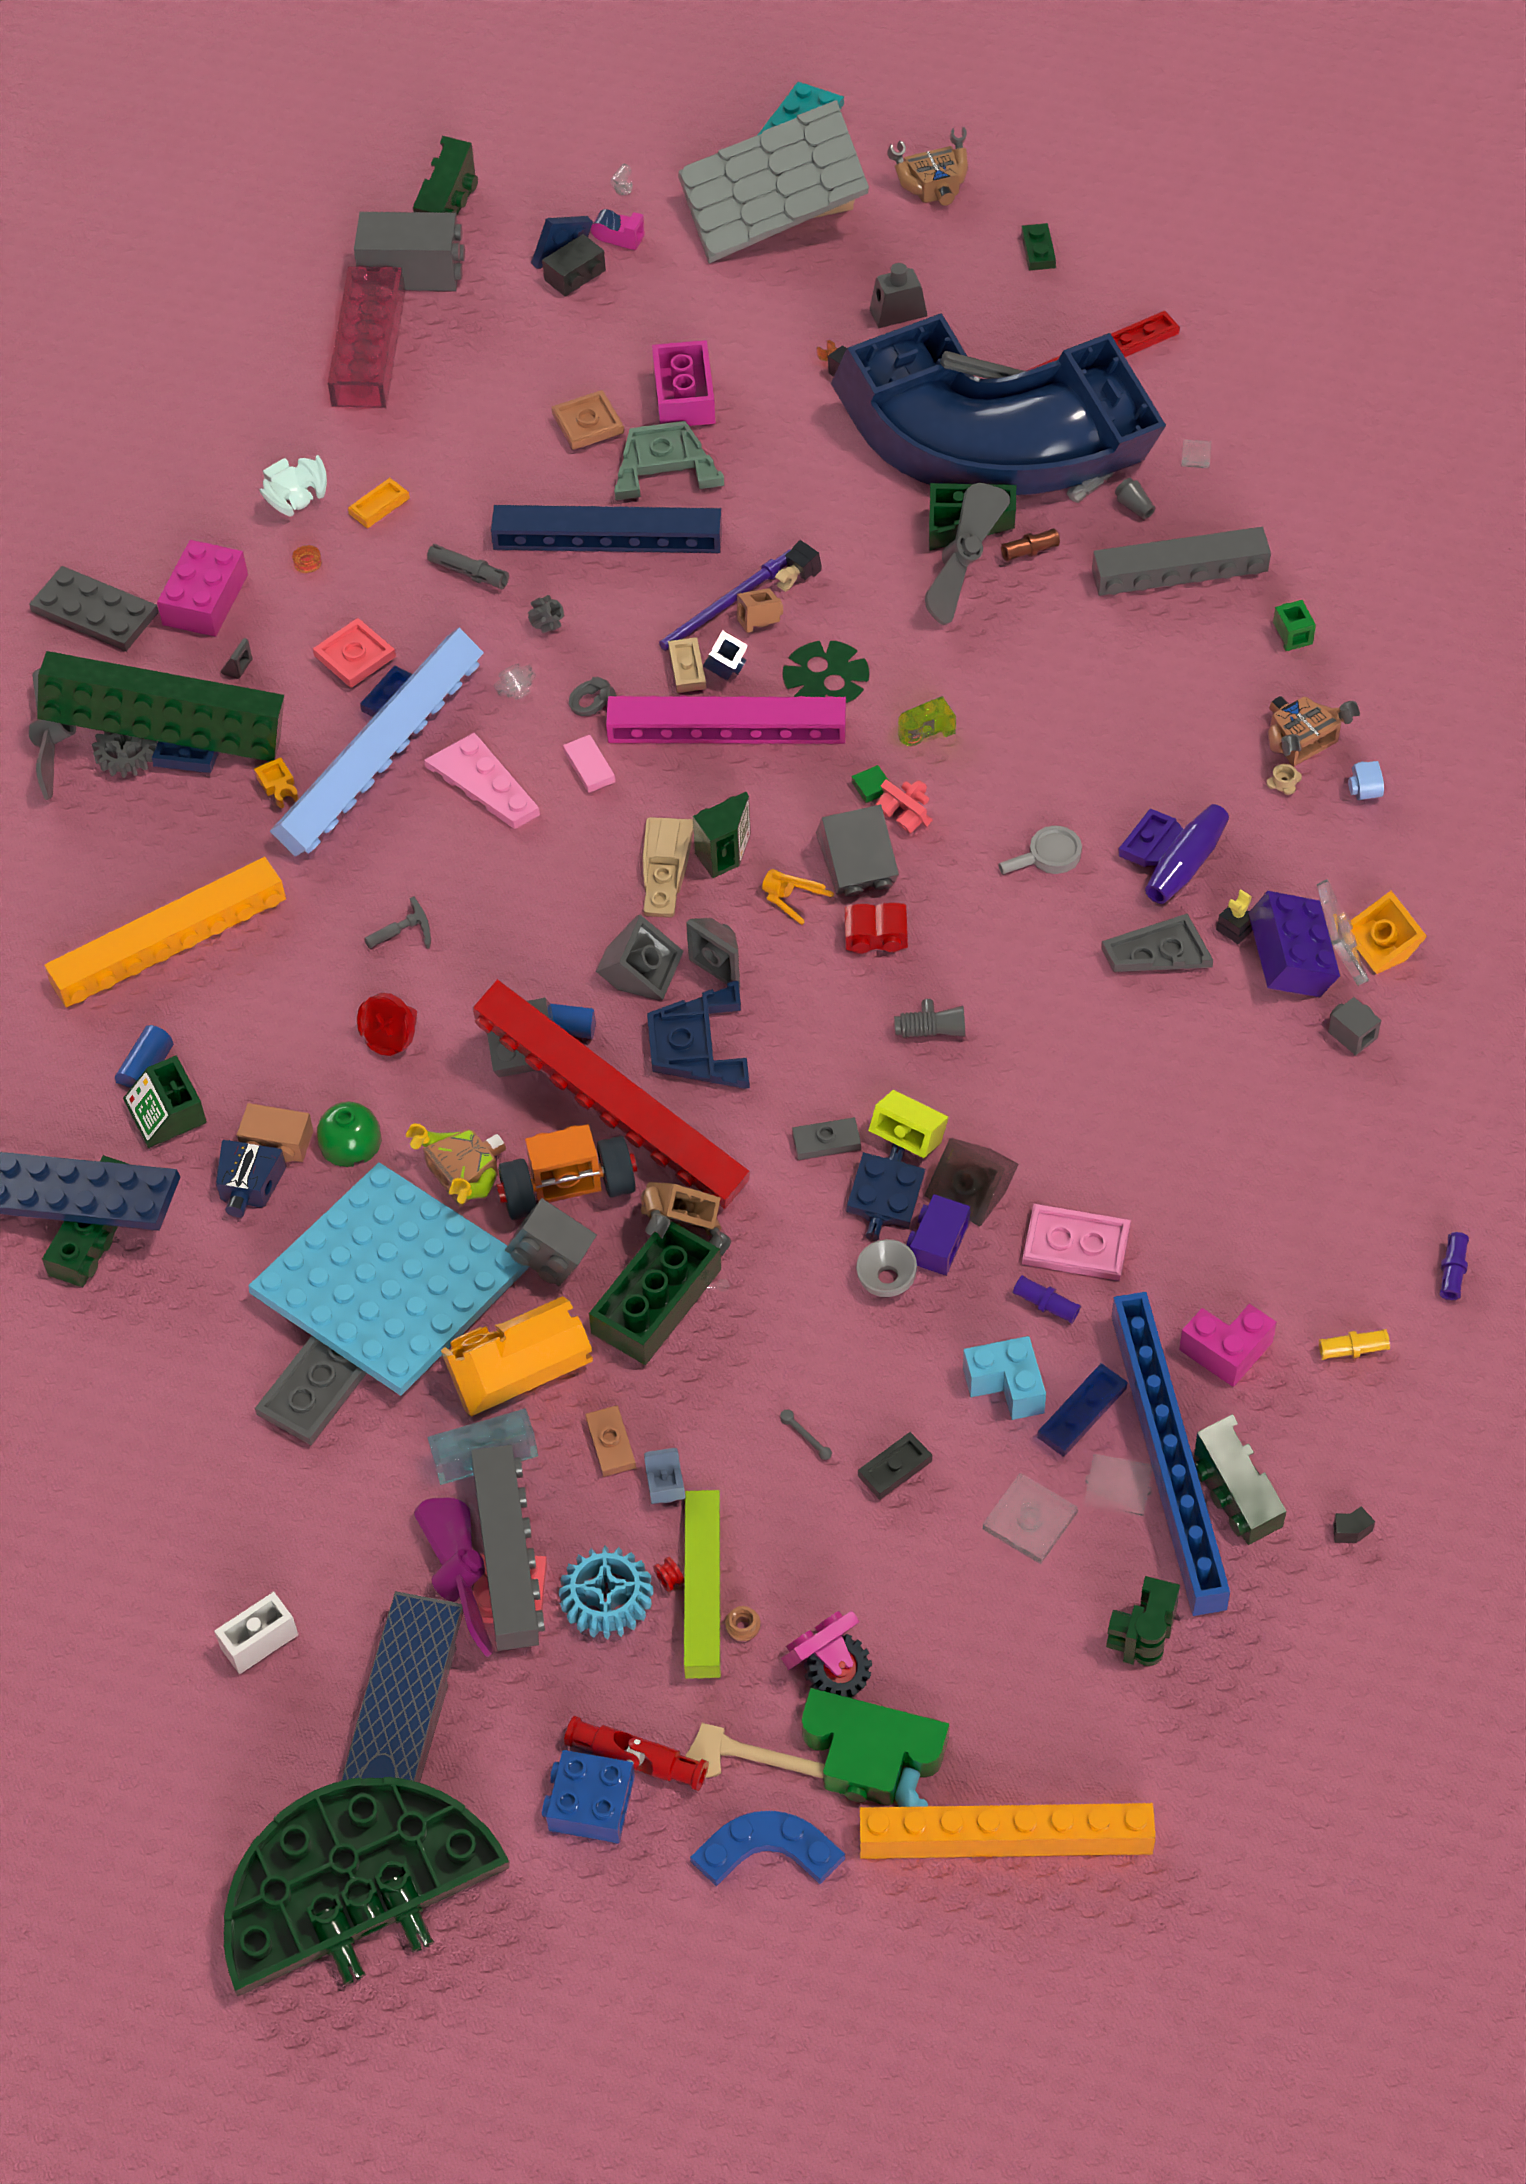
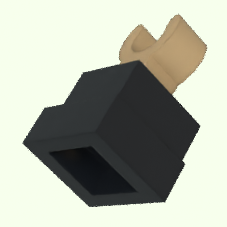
M799 540L785 555L788 567L780 570L775 575V578L780 581L777 586L787 592L796 581L798 575L804 580L811 575L815 577L822 571L819 552L802 540Z

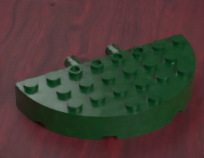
M394 1777L352 1778L321 1787L297 1799L280 1811L260 1835H257L242 1857L228 1892L224 1913V1952L228 1972L237 1997L327 1954L328 1956H333L343 1984L353 1983V1978L348 1967L352 1968L357 1980L366 1975L352 1945L355 1944V1941L395 1922L401 1923L412 1953L422 1950L417 1934L420 1935L425 1948L432 1945L434 1940L431 1938L420 1913L428 1906L509 1869L510 1861L501 1844L491 1830L461 1802L431 1786L408 1779Z

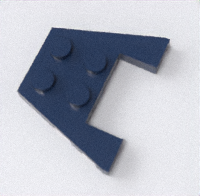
M739 981L727 983V988L716 992L713 989L703 992L702 997L689 1002L681 1000L647 1013L652 1072L744 1089L750 1088L747 1058L714 1060L709 1014L741 1011Z

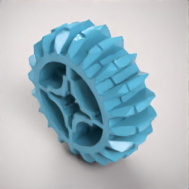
M604 1545L600 1554H596L590 1548L588 1558L578 1554L576 1558L577 1565L568 1564L566 1568L568 1575H562L560 1580L561 1586H563L559 1589V1598L562 1600L560 1604L562 1611L568 1613V1622L570 1624L577 1623V1630L580 1633L589 1628L590 1636L593 1638L599 1631H603L604 1637L607 1640L611 1635L610 1631L616 1630L617 1634L622 1637L624 1634L623 1627L627 1626L635 1630V1619L644 1621L646 1618L645 1610L650 1609L652 1606V1600L649 1597H652L654 1594L653 1586L650 1584L651 1575L648 1571H645V1564L642 1560L635 1562V1555L632 1552L623 1557L620 1547L614 1553H609V1549ZM611 1573L623 1576L629 1582H626L625 1579H618L614 1577ZM608 1583L610 1593L607 1594V1602H604L602 1592L605 1591V1584ZM586 1602L587 1606H596L601 1610V1612L592 1610L586 1607L583 1603ZM621 1604H625V1605H623L622 1607H620V1608L614 1610L617 1606H619V1605H621Z

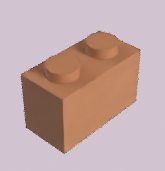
M248 1103L237 1132L238 1142L282 1149L285 1162H303L313 1134V1126L309 1113Z

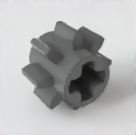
M550 595L531 602L533 609L528 612V617L534 628L541 629L544 634L562 626L559 620L564 617V610L560 602L551 599Z

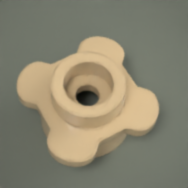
M1280 764L1274 767L1273 776L1267 780V786L1270 789H1277L1287 795H1291L1295 792V785L1301 781L1302 775L1293 766Z

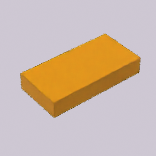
M388 478L348 507L349 515L368 529L410 499L409 492L393 479Z

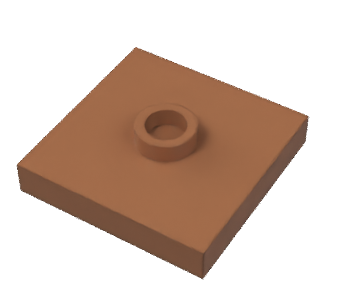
M603 390L551 407L552 415L572 450L624 433V426Z

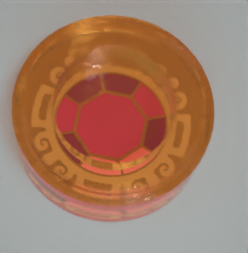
M300 546L292 554L294 567L299 572H314L322 564L321 553L315 546Z

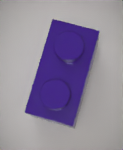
M933 1194L929 1205H923L918 1217L919 1228L917 1232L911 1231L907 1241V1246L916 1257L917 1266L947 1276L969 1227L971 1206Z

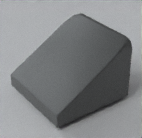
M243 638L221 669L222 674L237 679L242 676L252 660L248 639Z

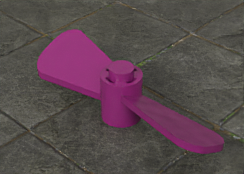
M455 1498L426 1499L416 1507L414 1516L442 1565L432 1576V1585L437 1593L448 1601L455 1602L459 1598L461 1599L468 1630L479 1649L486 1657H489L493 1653V1647L471 1586L484 1575L485 1567L482 1556L475 1550H472L470 1508L466 1503Z

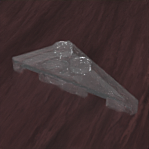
M1326 879L1316 885L1331 943L1359 986L1368 982L1369 978L1356 948L1358 946L1356 939L1351 932L1353 926L1345 912L1342 913L1329 880Z

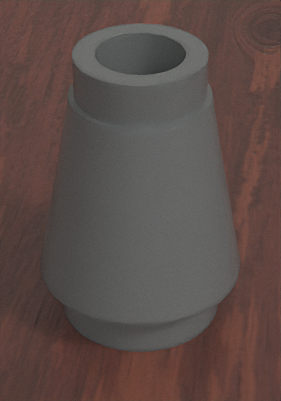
M1127 478L1115 490L1117 501L1145 520L1154 513L1156 507L1138 480L1134 481L1132 478Z

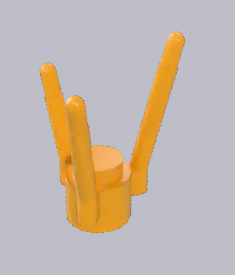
M770 869L767 872L762 883L763 891L769 893L767 900L779 906L801 925L805 923L804 919L780 898L789 897L794 887L834 897V892L826 890L824 884L787 875L775 869Z

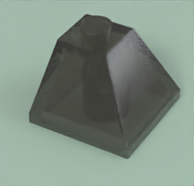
M950 1138L924 1196L932 1199L933 1194L971 1206L970 1221L981 1226L1005 1195L1019 1164L992 1149Z

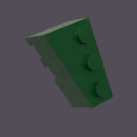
M442 136L440 141L442 151L439 158L433 157L431 166L435 168L430 180L424 179L413 205V212L456 213L457 216L460 209L465 207L470 193L475 191L478 185L472 143Z

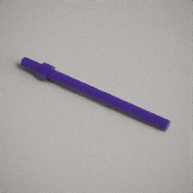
M791 549L775 560H768L757 573L659 641L661 648L667 651L669 649L668 641L684 639L736 602L737 594L750 592L765 580L775 578V575L787 565L785 555Z

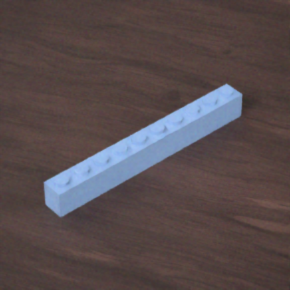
M460 627L450 633L275 824L270 832L295 857L304 851L308 854L312 852L321 842L318 839L323 831L327 834L339 822L336 818L341 811L346 813L357 802L354 798L359 791L364 793L375 782L372 778L377 771L381 774L393 762L390 759L395 751L399 754L411 742L408 739L412 732L417 734L426 726L428 721L425 718L428 714L434 715L444 706L445 702L442 699L448 693L451 696L461 687L463 683L460 679L464 674L468 677L479 667L480 664L477 660L484 652Z

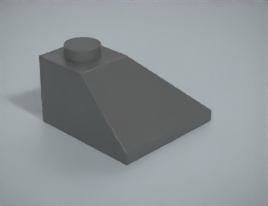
M637 915L607 946L596 972L617 990L660 1001L665 997L684 951L642 915Z
M713 918L689 919L686 922L689 960L726 985L733 981H739L740 988L739 953L734 931L728 925L720 924Z

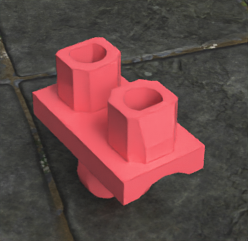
M887 779L883 782L881 788L884 793L875 804L882 806L883 814L890 818L899 807L902 808L904 812L896 821L909 834L921 823L928 827L933 820L926 815V808L918 803L921 802L923 805H926L929 801V797L925 795L926 784L919 780L911 785L906 781L901 787L906 791L904 793Z

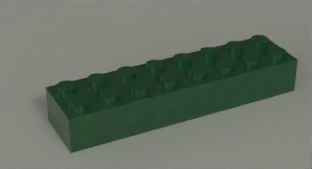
M46 651L38 674L37 719L270 762L275 760L280 743L285 695Z

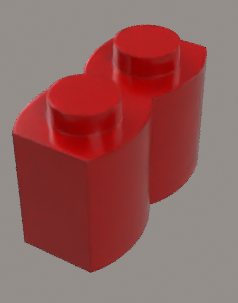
M883 903L876 906L853 904L844 907L846 950L863 954L875 949L897 952L908 948L906 904Z

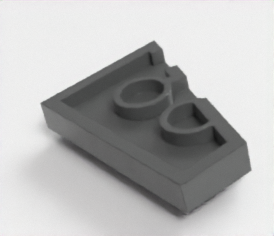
M1188 914L1104 940L1101 945V949L1113 972L1213 967V958Z

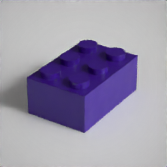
M1267 891L1249 911L1267 988L1321 997L1340 977L1321 901Z

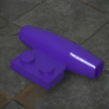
M1211 804L1183 829L1176 818L1150 808L1118 848L1119 857L1143 867L1147 865L1156 866L1145 888V892L1152 901L1164 904L1192 879L1215 849L1229 821V815L1221 806Z

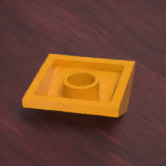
M1392 890L1341 927L1376 974L1405 962L1427 937Z

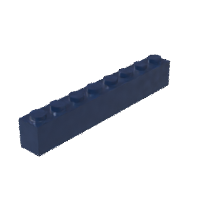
M494 505L491 535L493 550L721 553L722 512L721 508Z

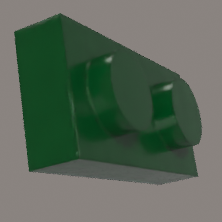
M1048 223L1022 225L1021 236L1029 271L1056 268V257Z

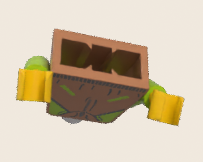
M414 1123L410 1125L405 1134L407 1138H412L410 1146L415 1150L419 1149L421 1145L425 1147L423 1150L427 1167L459 1207L466 1204L470 1199L488 1196L498 1176L495 1157L506 1151V1146L498 1134L482 1142L471 1129L462 1132L438 1133L427 1131L421 1124Z

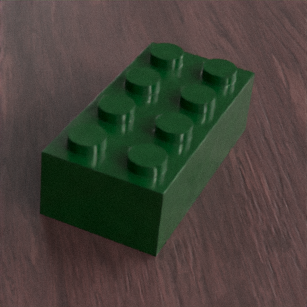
M670 1221L671 1223L663 1238H660L657 1232L653 1233L589 1312L591 1334L645 1366L722 1270L721 1254L718 1247Z

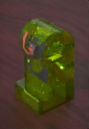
M943 696L909 709L899 716L898 738L903 744L908 746L917 745L924 738L942 732L944 737L956 733V715Z

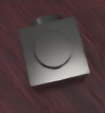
M1355 997L1345 1004H1338L1332 1010L1328 1033L1355 1056L1378 1039L1381 1019L1374 1014L1369 1006L1362 1004Z

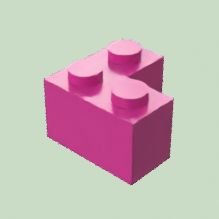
M1250 1303L1230 1326L1204 1308H1201L1182 1329L1179 1350L1234 1387L1273 1343L1277 1322Z

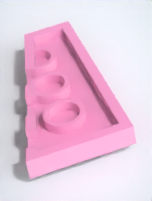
M475 733L424 760L425 767L428 770L441 774L444 781L464 790L467 797L473 801H480L486 806V810L514 829L540 815L539 807Z

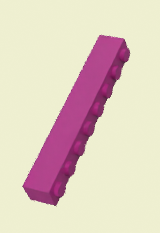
M608 696L606 721L608 743L845 744L846 697Z

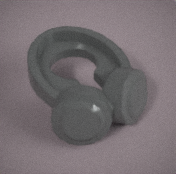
M592 677L591 680L580 684L572 691L569 697V705L575 714L588 716L595 714L605 705H608V696L617 695L607 680L600 677ZM600 690V694L594 698L590 706L581 707L579 705L580 699L584 695L594 694Z

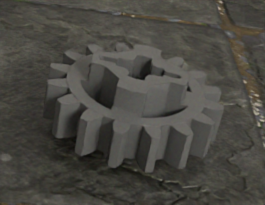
M104 731V734L95 735L97 742L92 743L95 762L100 765L102 771L109 769L110 776L121 772L122 778H125L127 772H132L136 776L138 775L137 769L148 770L147 762H152V756L158 742Z

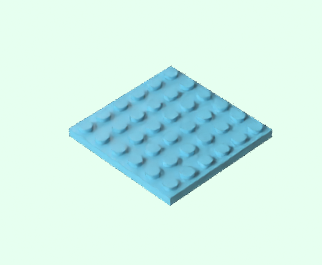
M378 1162L252 1281L248 1288L251 1295L401 1396L442 1355L441 1350L444 1347L448 1349L451 1346L450 1342L461 1336L529 1266L515 1262L511 1254L505 1251L506 1244Z

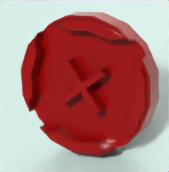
M391 993L376 994L360 1005L357 1014L358 1031L360 1036L365 1037L368 1042L366 1045L372 1051L380 1055L392 1056L406 1050L412 1043L417 1022L416 1009L407 1006L400 998Z

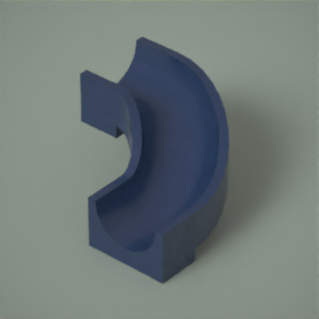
M940 313L848 347L831 382L833 389L868 445L884 461L901 473L928 485L930 483L1016 485V496L1057 491L1081 485L1082 482L1089 479L1101 478L1144 461L1166 427L1164 420L1110 333L1065 349L1058 360L1007 377L984 379L944 368L940 364L942 354L946 351L967 356L943 314Z

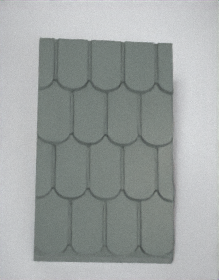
M837 100L799 114L793 120L769 128L760 135L721 149L717 154L686 165L682 170H679L678 177L708 263H712L811 218L853 210L855 199L868 194L869 186Z

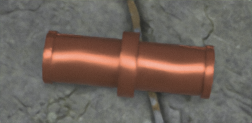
M1055 528L1035 535L1028 533L1022 539L1002 543L1000 547L1001 554L1006 562L1025 555L1032 557L1037 555L1038 551L1058 547L1060 537Z

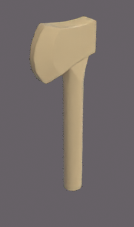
M706 1723L701 1724L694 1743L685 1755L697 1761L701 1759L709 1761L706 1778L721 1774V1756L727 1755L824 1779L823 1771L825 1764L738 1742L725 1735L724 1728Z

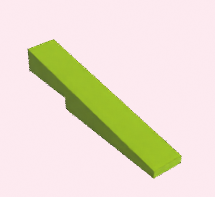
M720 1490L685 1491V1679L721 1678Z

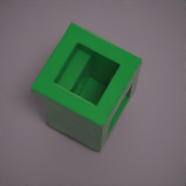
M1303 600L1276 606L1273 624L1284 642L1285 651L1312 645L1316 624Z

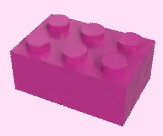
M707 340L652 345L660 424L686 421L688 426L715 424V403Z
M189 540L157 601L162 625L216 637L248 576L243 551Z

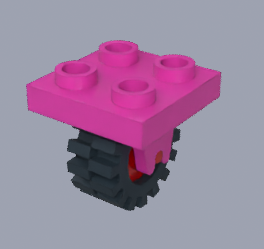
M852 1610L842 1616L840 1611H837L814 1627L818 1632L815 1635L809 1630L786 1646L789 1653L781 1658L788 1670L807 1658V1661L804 1662V1669H807V1674H805L806 1681L810 1680L812 1684L809 1686L810 1688L848 1698L856 1695L867 1685L866 1681L870 1679L872 1673L869 1672V1668L872 1667V1660L867 1659L869 1654L867 1648L863 1650L860 1646L862 1642L858 1639L856 1641L852 1640L851 1635L846 1634L842 1636V1634L860 1622Z

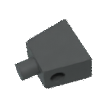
M903 263L893 264L891 266V273L879 275L875 280L870 312L878 328L927 317L921 284L914 269H907V266Z

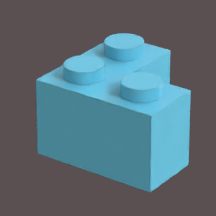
M1029 1336L963 1350V1372L970 1397L1004 1391L1012 1420L1045 1413L1046 1391Z

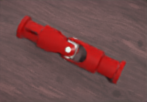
M575 1715L571 1718L564 1737V1745L572 1747L575 1745L592 1751V1755L633 1762L635 1770L668 1782L673 1779L691 1785L692 1789L697 1791L702 1788L708 1772L709 1761L704 1759L700 1761L681 1755V1752L677 1749L648 1741L606 1725L598 1727L583 1722L582 1718Z

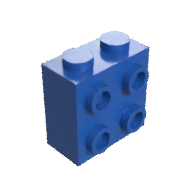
M562 1750L560 1762H554L550 1777V1783L554 1784L552 1795L545 1796L542 1808V1817H546L549 1831L620 1844L635 1779L633 1762Z

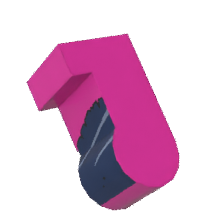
M603 209L595 218L591 227V233L602 242L637 250L645 235L643 214L633 212L631 217L621 214L617 215L609 209Z

